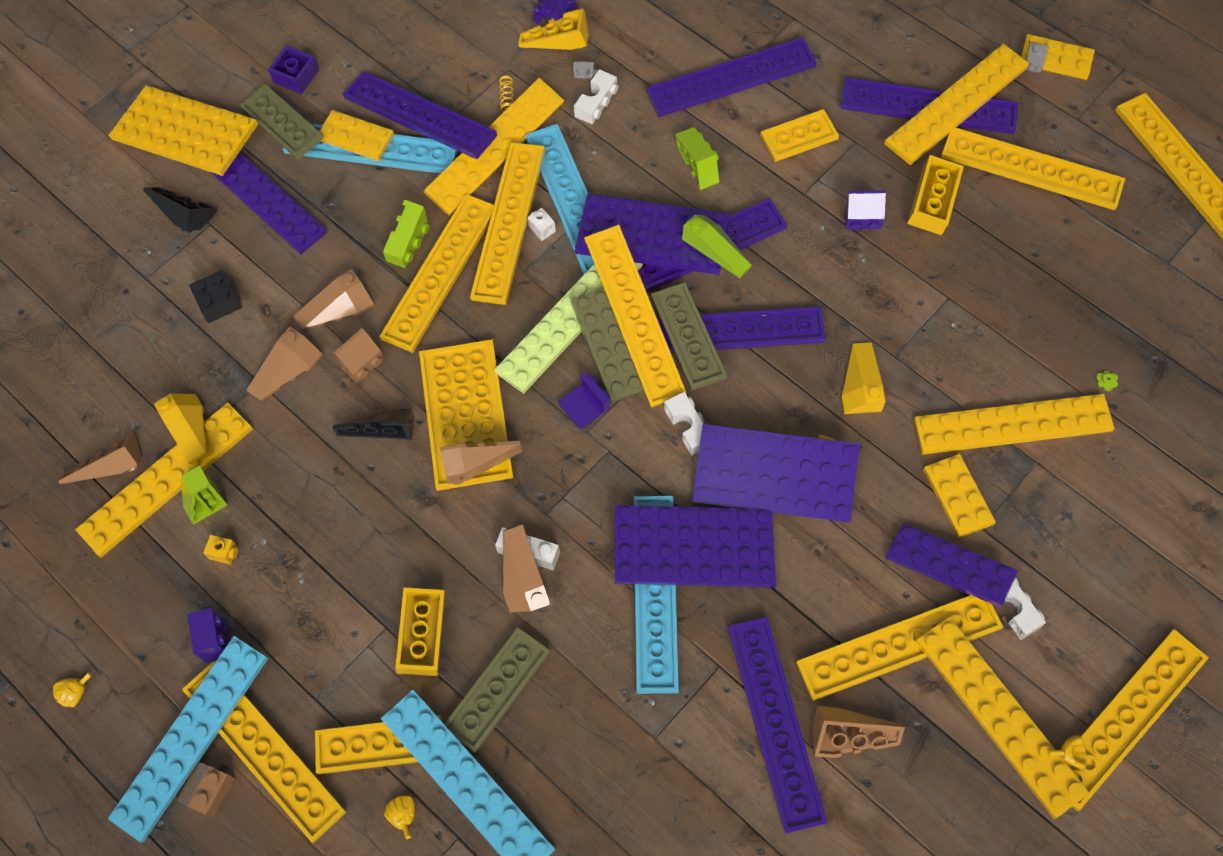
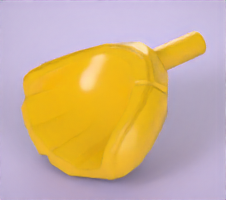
M88 672L81 680L78 678H65L57 681L53 686L54 698L62 706L75 707L85 691L86 686L84 683L92 674Z
M1079 735L1065 740L1061 750H1049L1048 752L1049 756H1062V759L1072 766L1082 769L1086 768L1087 754L1082 743V737Z
M398 796L387 804L384 816L394 827L403 829L405 838L410 839L411 835L408 826L415 817V801L411 796Z

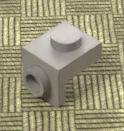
M1030 42L1026 60L1030 64L1026 70L1041 72L1045 63L1048 45Z
M581 61L573 63L574 78H590L591 86V80L597 73V69H594V62Z

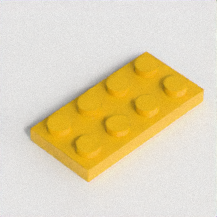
M1027 34L1021 54L1023 59L1027 60L1030 42L1048 45L1042 70L1084 80L1088 79L1095 52L1094 49Z
M824 109L761 131L760 134L774 162L830 143L839 138V134Z
M334 110L330 112L319 131L324 137L321 142L376 161H380L394 136L393 130Z
M960 454L924 467L923 471L958 538L985 529L996 523Z

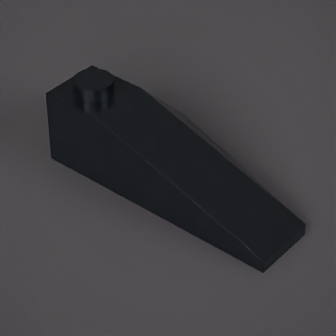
M160 187L143 188L148 197L183 232L191 233L194 230H201L217 213L216 208L203 202H199V204L191 202L192 198L176 196L175 192Z
M407 409L391 410L333 425V430L336 436L412 440L414 417L412 412Z

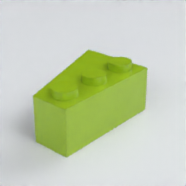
M693 127L675 134L677 149L686 165H691L693 169L691 174L693 177L697 176L700 190L719 183L718 154L711 149L709 142L704 140L702 133Z
M404 200L403 206H405L402 216L398 215L396 219L399 223L395 232L391 231L383 254L387 262L406 268L407 264L412 261L415 250L420 247L422 238L429 232L430 225L424 206Z
M200 465L189 469L185 474L181 475L183 508L193 525L227 506L219 488Z

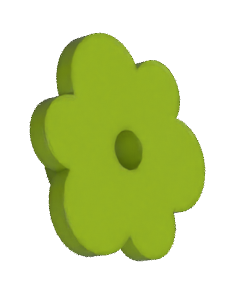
M1106 370L1103 373L1097 374V384L1099 387H1103L1104 390L1111 391L1113 387L1118 386V376L1115 373L1110 374Z

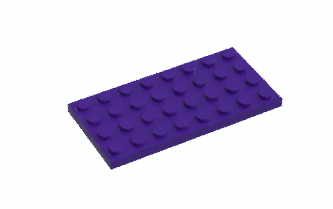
M587 193L575 245V254L591 256L584 237L619 225L634 263L720 275L721 265L682 240L683 226L694 215H705L719 224L726 233L729 213Z
M702 424L693 502L743 509H769L773 513L850 522L860 444Z
M615 505L614 584L775 588L776 572L772 511L769 509Z

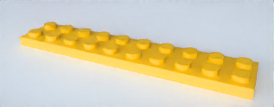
M1003 43L885 140V145L909 165L913 164L1024 72L1030 63Z
M538 78L489 126V128L497 132L498 136L477 160L463 153L459 155L424 190V194L447 215L451 216L464 195L471 196L506 161L510 143L523 144L526 141L525 134L536 131L564 103V100L542 79Z
M1146 93L1117 106L1115 112L1223 240V183Z
M955 128L949 133L941 155L943 159L1112 210L1117 208L1125 178L959 128Z
M510 143L470 295L472 301L507 304L528 221L527 217H529L545 154L544 146Z
M467 194L464 195L380 334L381 340L411 353L415 351L487 229L494 208L493 204Z
M617 225L584 237L650 407L653 408L661 405L664 401L683 392L687 394L620 226Z
M1104 394L917 416L914 418L922 455L1112 432L1115 429Z
M227 402L205 421L206 455L189 464L179 446L176 445L75 530L94 552L102 558L182 490L181 475L199 465L203 470H206L251 432L253 428Z
M970 595L798 660L796 665L813 702L928 658L916 643V640L948 617L954 621L969 642L1001 630L1003 625L992 604Z
M950 617L916 640L919 647L1053 819L1058 818L1090 794L1061 756H1049V750H1055L1054 747Z
M1175 629L1167 635L1081 735L1087 754L1086 768H1078L1066 762L1090 793L1072 806L1077 812L1081 810L1208 660V656Z
M213 661L182 689L189 699H191L216 661ZM244 694L218 733L312 843H315L347 812Z

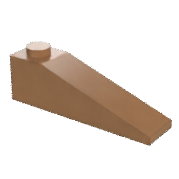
M351 269L333 280L293 317L304 331L325 325L326 322L332 320L339 321L346 316L360 315L373 307L374 303L361 281Z
M289 327L277 340L246 391L260 401H263L280 390L281 386L288 381L292 382L302 372L312 369L323 354L305 336Z
M134 432L111 443L112 446L104 453L101 450L89 459V462L84 460L64 472L58 482L64 484L121 474L127 470L129 472L135 470L139 466L138 463L142 456Z
M520 441L496 442L493 446L484 445V443H477L476 447L457 444L441 447L440 452L448 483L457 485L521 453L522 448Z
M523 524L503 530V595L509 612L533 611L550 605Z
M817 706L813 720L814 757L837 758L842 757L841 754L853 752L858 754L861 753V750L869 748L878 750L898 746L901 743L905 726L841 708Z

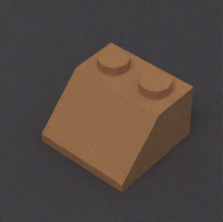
M363 328L334 352L341 369L356 383L364 379L384 359L381 350Z
M198 762L176 801L214 818L235 778Z

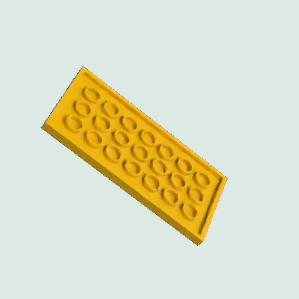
M146 85L110 132L109 137L112 140L223 176L258 126V122L250 117Z
M493 339L419 351L436 490L440 491L513 478L510 458L470 480L463 481L461 484H449L440 452L441 447L457 444L476 447L477 443L493 446L496 442L508 441L499 377L495 373L497 364Z

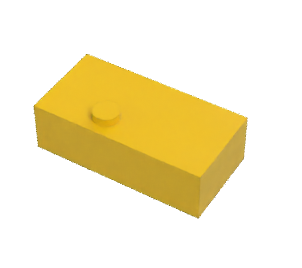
M932 155L928 157L922 169L907 224L942 235L949 224L964 166Z
M403 589L395 666L396 674L438 676L445 590Z

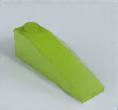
M694 215L683 226L682 240L738 278H741L751 268L750 262L721 226L705 215Z

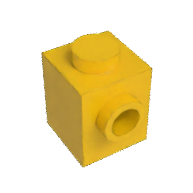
M210 535L203 554L210 560L231 565L233 559L237 557L238 546L233 540Z

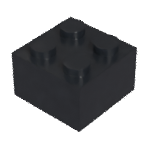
M223 270L189 285L208 324L242 308Z

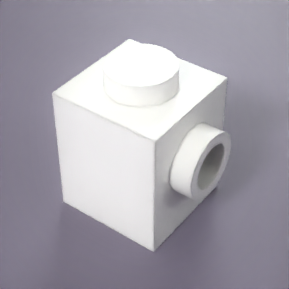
M542 208L532 212L527 217L529 228L541 241L556 232L555 222Z

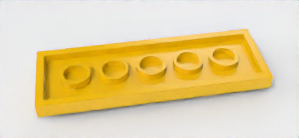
M384 722L315 731L317 774L418 762Z

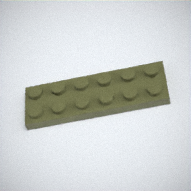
M266 84L239 105L242 110L251 118L256 119L258 124L297 160L324 138L317 129Z
M684 282L652 293V302L691 391L727 379L725 369L686 283Z
M601 289L572 298L570 300L603 387L611 397L610 403L645 392L605 290Z
M517 627L444 725L461 744L476 754L551 651Z

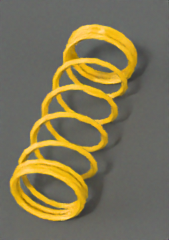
M507 75L499 79L500 110L504 112L502 109L504 106L512 105L511 103L503 102L505 99H512L511 97L503 96V94L513 91L511 87L513 79ZM504 78L511 79V82L504 83L501 82V80ZM501 85L512 90L501 94V91H503Z

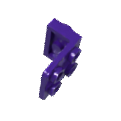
M537 0L539 2L533 9L532 13L534 16L532 21L538 24L544 16L557 21L564 17L563 14L574 11L577 3L574 0Z
M587 372L580 376L581 385L559 400V406L579 429L584 428L610 409V395L605 389L602 390L598 386L599 383L594 376L590 377Z

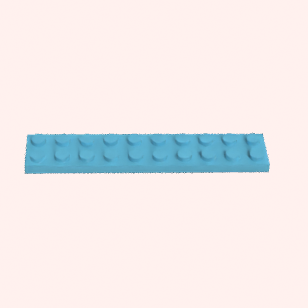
M311 124L318 131H320L321 127L323 126ZM394 134L380 161L321 141L303 156L441 174L456 159L458 151L433 139ZM283 147V152H284L285 154H290V153Z
M558 124L525 134L528 144L545 147L540 173L575 253V245L588 192ZM575 254L581 270L585 274L594 265L592 257Z
M635 496L634 505L673 506V496ZM635 584L637 694L678 693L676 585Z
M233 636L115 807L108 820L139 842L144 843L269 659L268 657Z
M414 690L381 718L501 856H550L555 851L554 847Z

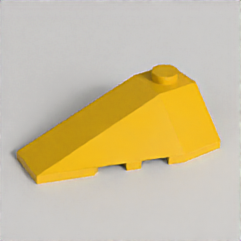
M584 9L563 14V18L557 21L551 19L543 27L536 26L521 33L518 46L524 48L568 50L586 47L589 34Z
M872 342L855 343L852 345L841 397L844 414L882 412L885 405L883 384Z
M170 393L154 403L159 415L189 464L207 454L206 436L204 435L205 421L203 420L204 407L196 394Z

